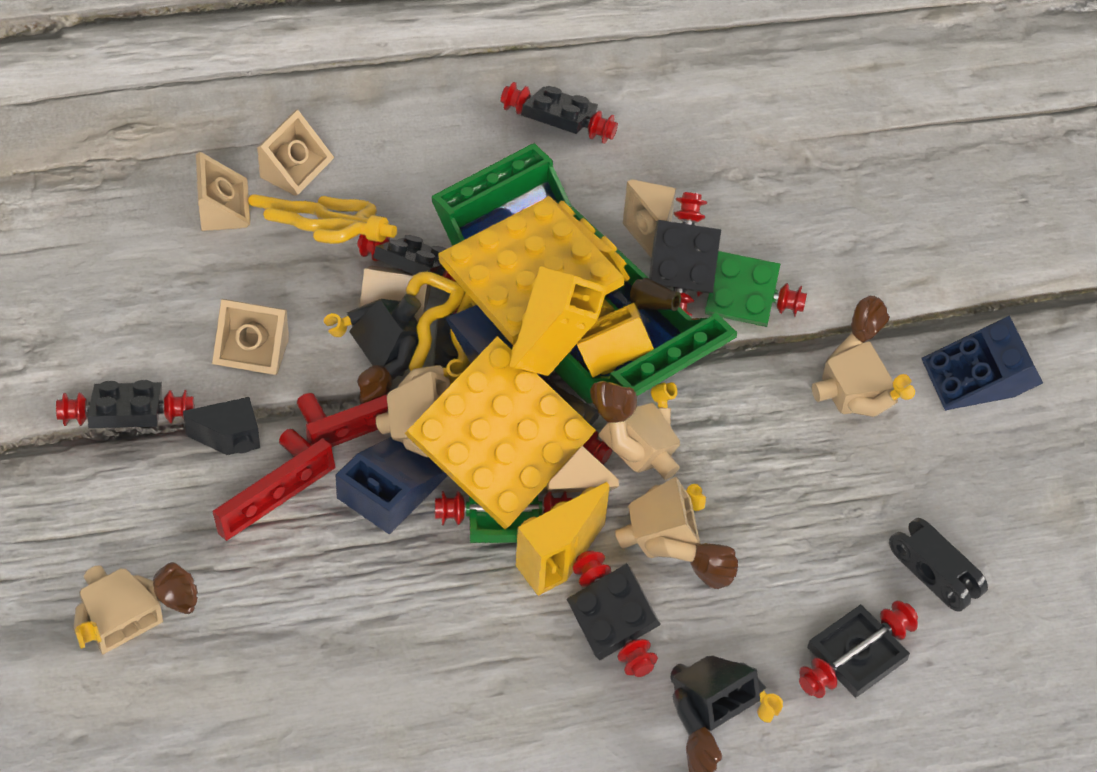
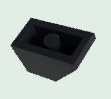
M250 397L183 411L185 431L189 438L225 455L242 454L260 448L259 430Z

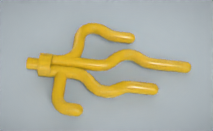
M252 194L248 197V203L251 206L266 209L263 213L266 220L289 224L304 231L314 232L313 238L317 242L338 244L346 242L359 234L366 235L368 240L383 242L386 237L394 238L397 234V227L390 225L386 217L377 216L376 206L366 200L321 196L316 203L311 201L284 200ZM327 209L335 210V211H343V212H357V213L353 216V215H348V214H342V213H337V212L328 211ZM297 213L316 215L318 219L305 218Z
M428 271L419 272L410 279L406 287V294L415 297L421 286L427 284L450 293L445 303L426 310L419 318L417 324L419 342L409 364L410 371L416 368H423L432 344L430 326L433 321L449 316L457 308L458 313L477 305L456 281ZM451 329L452 342L458 352V359L463 362L464 366L462 369L453 370L452 373L459 374L470 365V362Z

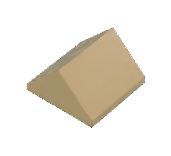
M295 110L257 147L260 178L294 196L298 195L335 158L299 110Z
M197 153V190L201 230L247 228L250 225L247 178L204 153Z
M632 179L627 181L623 225L652 258L656 221H672L676 188Z
M371 265L365 268L359 307L379 299L401 301L406 295L408 282L414 275L404 270ZM422 285L415 296L421 303L420 309L414 316L417 321L426 311L432 288L431 285Z
M221 299L212 364L277 375L289 340L287 310Z
M582 446L547 483L544 493L551 491V493H563L564 491L566 493L583 492L589 487H597L605 482L610 485L609 491H612L619 487V479Z

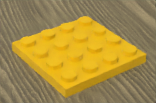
M549 197L438 253L440 264L512 345L518 339L522 326V315L528 306L532 293V282L540 266L606 286L607 291L605 295L624 286V276Z
M497 336L404 434L504 529H507L596 430L537 373L511 367L512 350Z

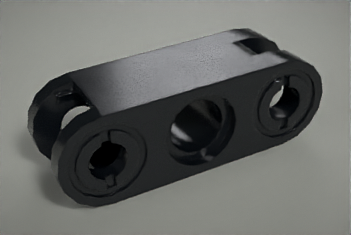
M915 518L909 523L910 537L905 533L896 532L889 538L890 548L898 560L952 610L957 612L964 610L970 605L971 598L978 599L988 591L987 580L981 571L926 520Z

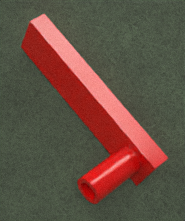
M313 393L303 394L297 400V405L307 422L306 437L311 445L324 438L334 447L378 430L376 417L379 414L388 412L387 395L328 417Z
M294 429L284 431L279 438V443L294 457L212 511L218 534L225 541L229 540L334 470L336 467L331 444L322 438L311 445Z

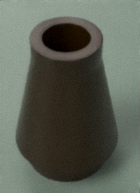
M644 278L643 280L637 279L633 283L630 291V301L635 303L640 310L676 311L680 306L681 294L649 278Z

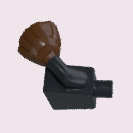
M406 294L401 301L379 299L347 312V316L344 318L331 313L323 320L327 326H333L338 323L336 327L328 330L334 337H342L347 331V326L352 325L349 331L373 365L358 377L360 404L387 395L392 386L393 379L403 376L406 370L409 369L410 361L419 342L417 334L418 321L414 316L421 307L420 301L412 295Z
M713 655L706 656L689 667L684 664H677L670 675L675 690L672 696L673 703L681 722L689 734L686 746L689 772H715L717 763L722 760L721 751L710 731L758 702L761 703L757 709L758 717L766 723L771 722L774 715L778 716L783 707V701L778 695L767 694L764 691L766 686L758 678L757 669L743 662H733Z

